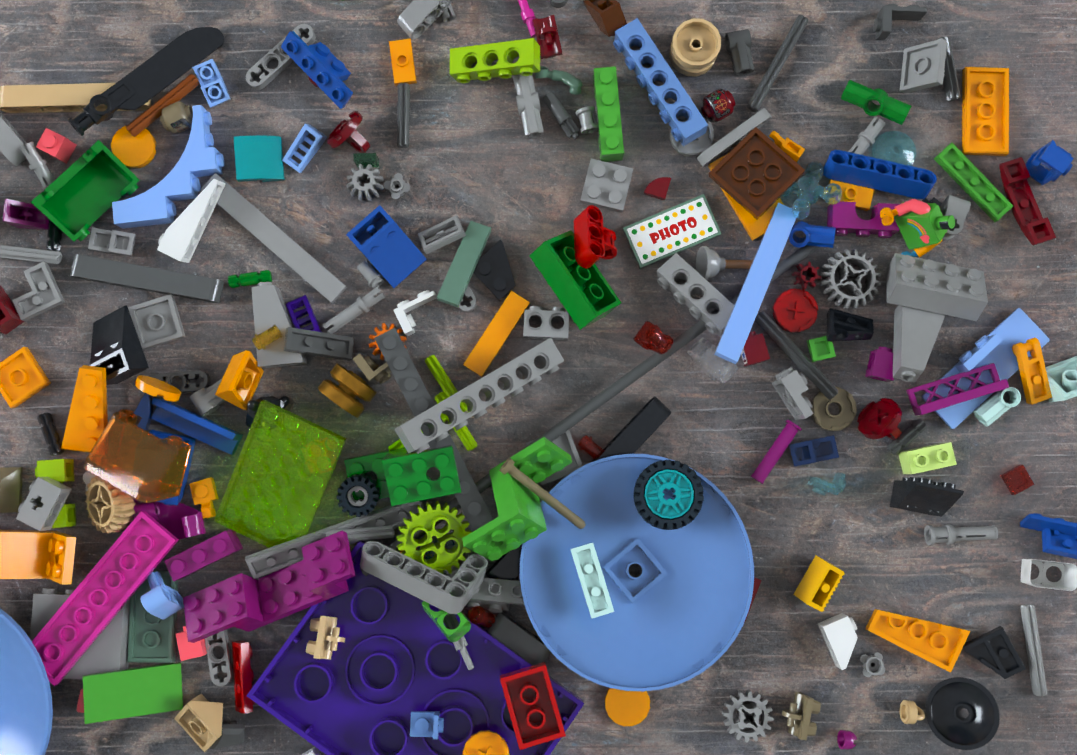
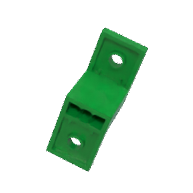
M452 445L425 450L419 454L417 452L408 453L404 447L344 460L347 477H351L353 474H366L369 471L375 472L377 474L376 486L380 489V499L390 497L391 506L461 493L462 491ZM431 467L439 469L440 477L430 479L427 475V470ZM361 490L358 492L353 491L352 495L356 501L364 499L365 495Z

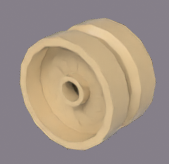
M693 18L684 21L677 27L670 45L669 58L672 66L679 73L686 76L697 77L707 73L713 67L721 49V36L718 29L711 22L704 19Z

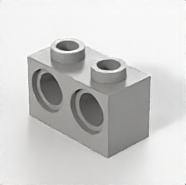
M530 306L529 310H524V339L547 340L551 338L552 340L568 341L569 313L565 311V308L552 307V311L543 310V307ZM538 317L542 321L541 326L538 328L531 327L529 325L530 319ZM560 318L563 320L564 326L560 329H555L551 325L552 320Z

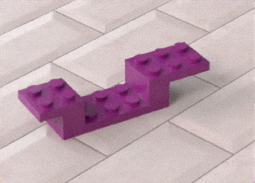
M342 530L301 547L304 560L262 578L253 579L248 575L240 573L184 597L183 604L188 642L195 643L231 627L250 632L349 591L347 579L354 577L355 571L347 533Z

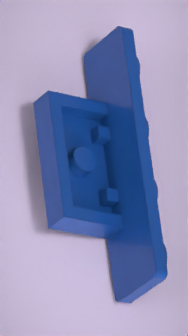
M290 31L281 48L340 109L344 108L353 95V92L342 82L350 76L349 70L343 62L330 52L326 45L320 42L308 46L294 31Z
M1038 513L1028 514L1020 521V527L1042 531L1043 552L1077 559V523L1068 522L1062 518L1044 517Z

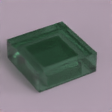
M353 153V160L358 168L359 164H362L364 168L368 164H371L372 167H379V158L376 153Z

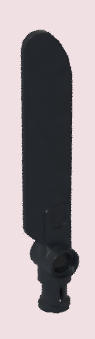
M199 27L183 33L105 92L93 96L90 99V103L83 108V112L73 119L69 118L68 122L79 135L83 136L84 131L92 125H98L102 121L110 120L118 109L134 111L140 108L192 69V67L220 48L224 43L222 32L213 27ZM100 104L108 106L103 112L96 110V107Z

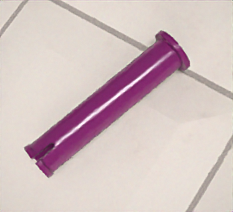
M789 420L785 421L787 423L751 475L753 479L761 484L764 483L797 432L802 430L798 425Z

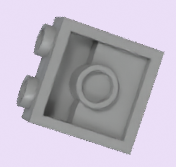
M792 367L775 375L777 380L773 381L772 385L795 421L811 416L813 414L811 410L813 408L807 397L801 395L808 390L806 386L808 382L801 372L798 373L797 370H793Z

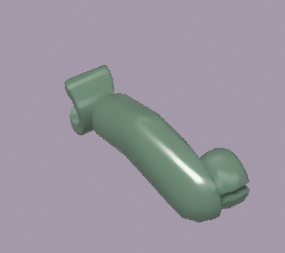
M541 66L540 72L535 73V78L547 77L553 81L565 83L570 86L569 92L571 94L579 95L581 93V80L568 72L553 69L548 71L547 67Z

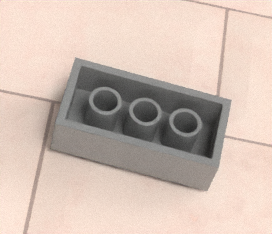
M895 253L885 272L887 303L973 321L978 320L988 303L984 271Z

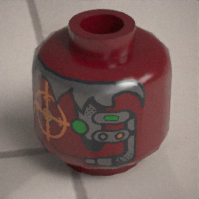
M723 89L710 93L703 98L702 114L706 119L710 118L714 122L724 119L733 113L734 106L736 105L734 97L728 90L725 91Z

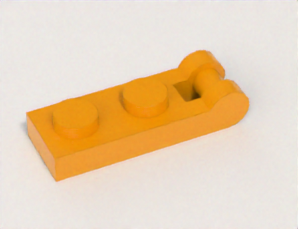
M1034 337L1028 339L1026 343L1019 342L1014 344L1012 351L1017 358L1026 403L1033 405L1052 398L1039 340ZM1028 351H1030V353H1031V356H1030V357H1028V354H1027Z

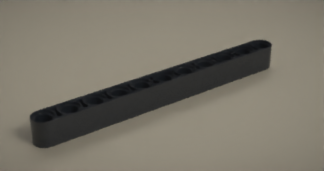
M654 396L591 462L614 455L634 454L669 417L671 411ZM522 545L498 559L487 571L486 576L492 579L514 580L520 574Z

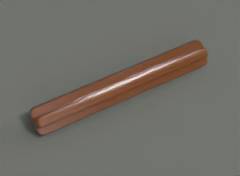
M193 74L188 75L126 126L127 131L132 136H137L162 115L161 112L164 107L180 101L200 84L197 77Z

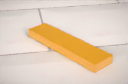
M511 291L463 365L483 377L530 302Z

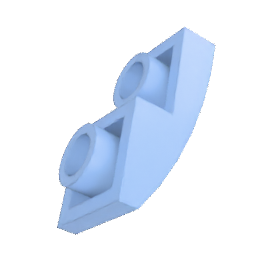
M214 59L192 67L210 108L231 99Z

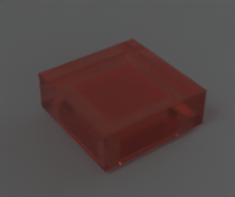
M1018 465L1000 475L1011 495H1016L1034 485L1024 465Z

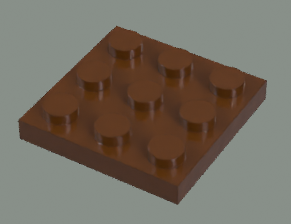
M755 127L709 172V177L754 218L758 219L805 173V169Z

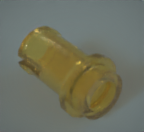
M273 325L259 335L257 333L254 334L255 337L252 338V341L258 350L262 348L265 350V346L283 336L279 328Z

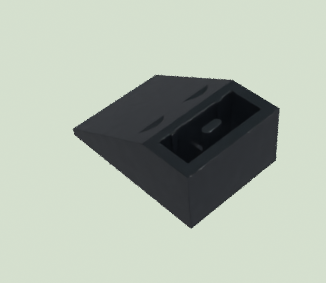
M123 306L93 323L90 366L106 368V385L118 384L149 368L127 306Z
M902 477V481L894 480L890 507L942 517L963 495L964 491L955 489L956 485L951 483H932L933 480Z

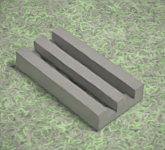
M457 215L418 233L419 240L426 254L466 236Z

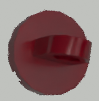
M353 111L349 114V120L346 121L344 119L334 128L329 135L327 144L332 148H336L346 141L356 151L365 154L370 148V144L356 130L363 116L358 111Z
M881 398V401L876 403L873 401L862 409L858 416L857 422L859 426L857 427L866 438L880 439L887 436L892 440H897L902 432L897 426L901 421L902 411L895 401L889 398Z

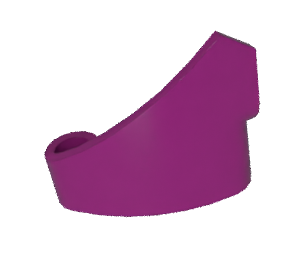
M133 497L136 503L134 505L135 514L132 515L133 520L141 511H146L179 540L206 533L202 512L181 502L178 505H165L162 502L143 501L140 498Z

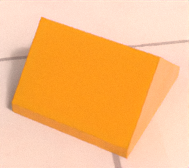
M245 350L232 356L215 393L216 396L243 410H247V403L249 400H252L264 373L263 369L258 367V363L250 351Z

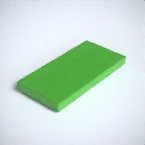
M181 662L82 676L85 724L183 709Z

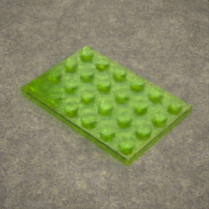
M266 400L261 401L214 521L269 548L307 535L347 438Z

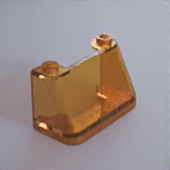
M120 409L118 412H115L87 456L84 465L85 470L141 502L150 503L179 496L191 445L182 441L181 437L173 435L160 439L134 425L137 422V416L131 410Z

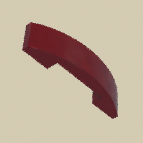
M1020 157L1001 163L999 166L1007 200L1013 205L1011 208L1012 213L1026 238L1033 246L1055 239L1056 236L1048 217H1042L1027 179L1030 178V174L1023 158Z

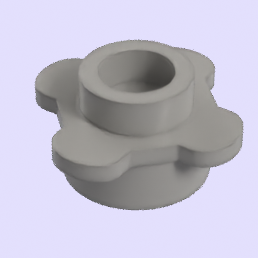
M400 173L395 174L393 179L384 183V188L390 191L391 197L395 200L410 191V185L405 183Z
M875 652L873 655L867 656L863 654L860 657V662L863 663L864 669L862 673L864 676L871 677V675H883L885 673L882 654Z

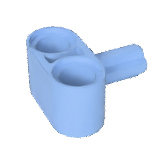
M159 571L152 572L147 578L151 590L142 595L140 600L148 613L165 620L184 608L183 598L179 592L164 584Z

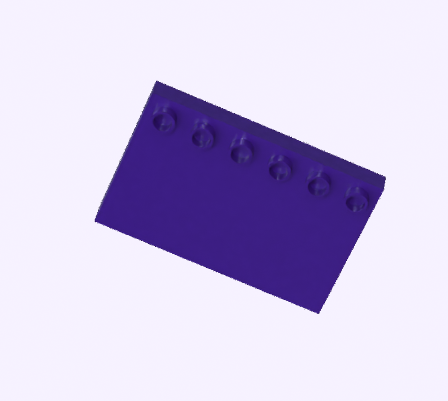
M359 541L351 551L355 576L347 579L349 591L311 606L246 695L326 755H463V749L467 740L473 734L486 730L496 732L505 739L509 747V755H550L561 739L558 738L526 749H519L502 689L500 675L532 665L465 615L471 623L470 631L464 635L468 643L466 649L474 665V669L468 670L460 650L456 651L453 642L446 638L424 611L421 604L423 600L371 574L365 576L359 567L362 548L365 544L364 541ZM429 604L431 610L439 611L437 607ZM455 614L457 621L460 624V617L457 614ZM320 615L337 617L336 627H340L339 637L345 638V642H338L337 651H332L331 660L315 659L314 655L306 653L308 641H316L318 632L310 631L311 619L320 618ZM549 676L564 731L566 732L584 705V702ZM411 711H440L439 718H444L443 733H439L438 739H433V737H410Z

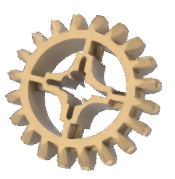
M118 472L100 473L91 478L90 483L87 484L88 491L85 492L87 500H85L87 503L86 510L89 512L88 518L92 519V525L96 526L97 531L117 533L125 530L130 525V522L133 521L132 515L135 514L134 505H136L133 497L135 495L132 494V486L128 485L129 481L124 479L123 474Z

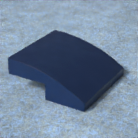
M144 393L133 413L142 417L131 439L137 442L144 440L153 412V404H151L153 398Z

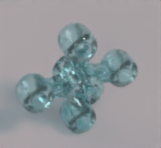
M814 161L809 163L806 167V176L801 177L798 183H794L781 196L787 197L791 193L798 196V199L792 205V213L797 219L807 218L810 215V205L816 203L818 198H823L830 205L837 204L842 198V189L838 184L831 183L826 187L818 184L824 176V167L820 162Z

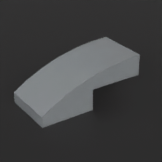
M92 227L88 249L103 253L132 256L136 234Z

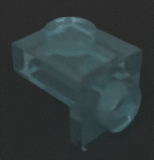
M836 473L832 483L810 476L807 485L813 487L812 491L825 496L828 493L838 496L839 492L842 493L845 488L846 480L844 479L846 474Z

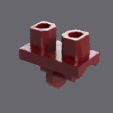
M554 15L533 19L537 43L540 45V58L547 59L562 55Z

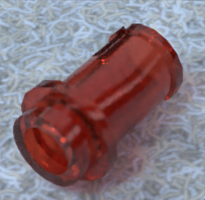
M584 435L577 445L580 447V450H584L595 460L605 450L592 440V436Z
M481 606L472 607L468 612L469 620L473 624H481L489 628L492 625L488 621L495 622L494 615L486 612Z

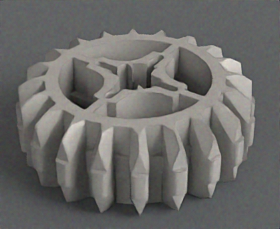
M845 249L842 254L836 252L834 257L827 259L829 264L822 266L826 271L820 273L821 278L825 279L820 282V286H826V289L822 292L823 294L829 292L831 296L828 297V301L836 299L835 306L837 307L842 302L843 309H848L850 305L852 309H857L858 305L863 307L867 305L866 301L871 302L874 299L873 295L879 292L876 287L880 286L882 282L876 280V278H879L881 273H875V269L879 265L875 264L872 266L873 258L870 257L866 260V252H862L859 256L856 249L851 254L848 249ZM847 263L855 264L862 270H855L852 268L851 264L848 265ZM839 267L840 280L835 283L834 274L836 268ZM858 275V277H856L854 281L842 283L843 281L847 280V277L849 278ZM865 276L866 286L862 292L861 279ZM845 288L850 292V294L853 293L854 296L846 295L842 293L839 289Z

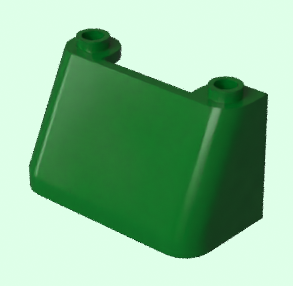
M98 140L43 192L35 197L31 203L73 242L77 239L81 242L90 234L87 229L112 206V202L118 201L126 193L129 196L139 188L136 183L140 180Z

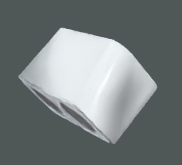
M1022 559L1020 582L1034 587L1073 591L1077 588V566L1070 563ZM1031 564H1035L1039 568V575L1033 580H1030ZM1056 566L1061 570L1062 577L1058 582H1051L1047 579L1046 571L1049 567Z

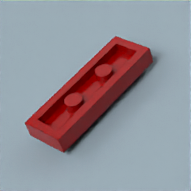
M239 640L232 642L235 708L237 712L246 714L253 712V705L255 704L253 700L246 696L252 689V682L254 680V673L250 664L253 653L249 642Z

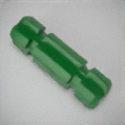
M269 270L260 271V273L250 272L240 274L239 276H228V285L231 288H237L240 285L244 287L257 285L261 282H272V273Z

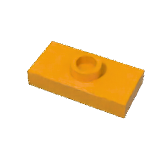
M411 39L389 41L395 86H398L399 83H417Z
M830 179L825 202H856V209L868 211L870 210L874 189Z

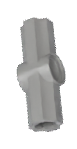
M513 75L517 93L516 102L519 116L522 118L525 138H538L544 135L540 117V101L538 92L535 91L533 76Z

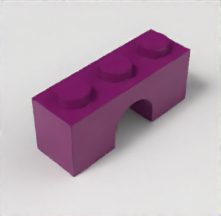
M833 201L827 206V226L836 227L835 236H847L848 233L856 234L857 237H869L870 234H875L879 238H891L892 235L900 231L895 219L891 225L884 226L880 217V211L886 207L893 210L895 209L894 206L899 204L878 203L871 208V219L863 220L856 214V202Z
M230 529L164 562L174 582L242 550L243 547L235 530Z

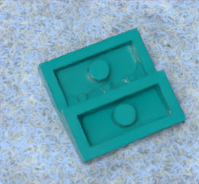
M255 135L234 137L236 180L238 182L285 180L284 163L282 161V138L280 136Z

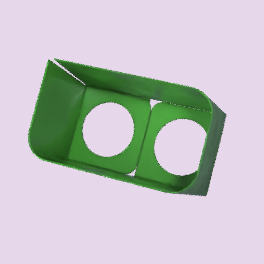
M425 601L421 603L424 611L450 642H457L470 631L471 623L462 612L457 614L460 617L459 626L455 629H448L443 622L444 617L448 614L443 610L433 611L429 607V603Z

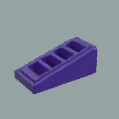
M306 295L285 304L295 328L322 332ZM305 305L306 308H304V309H302V310H300V311L294 312L295 309L300 308V307H302V306ZM306 314H309L308 316H306V317H304V318H302V319H299V320L297 319V318L302 317V316H304V315H306ZM312 322V324H310V325H308V326H306V327H304V328H301V326L306 325V324Z

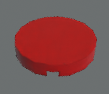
M797 288L789 289L781 293L774 302L773 317L776 324L790 333H800L809 329L817 319L818 304L808 291Z

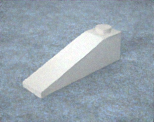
M213 179L166 229L165 233L160 236L157 250L180 262L189 263L226 183Z

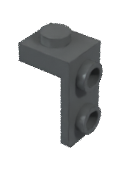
M888 4L883 6L874 20L873 30L876 32V40H885L892 32V20L920 21L927 13V8L920 7L919 5L901 7L897 4Z

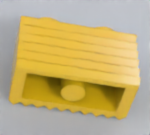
M815 555L793 595L807 605L823 612L826 604L829 603L828 600L831 599L833 592L836 591L837 584L840 583L845 573L833 564Z

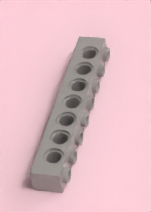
M549 338L394 430L408 453L416 450L417 454L430 447L428 442L433 439L439 442L449 436L448 430L455 427L456 431L469 424L467 422L468 418L472 416L475 419L487 413L485 408L493 405L494 408L506 401L504 397L508 394H511L513 397L524 391L523 385L529 383L532 386L542 380L540 375L546 372L547 375H550L560 369L558 364L562 363L564 359L553 340ZM534 359L539 361L540 369L535 366ZM516 369L522 373V379L517 377ZM498 380L504 383V390L498 387ZM479 391L485 393L486 401L480 399ZM460 402L467 405V413L460 409ZM441 413L448 416V424H444L441 421ZM422 424L429 428L430 433L428 436L421 432Z

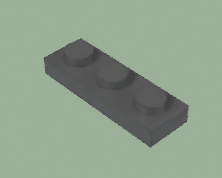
M287 327L284 351L350 361L353 355L354 337Z

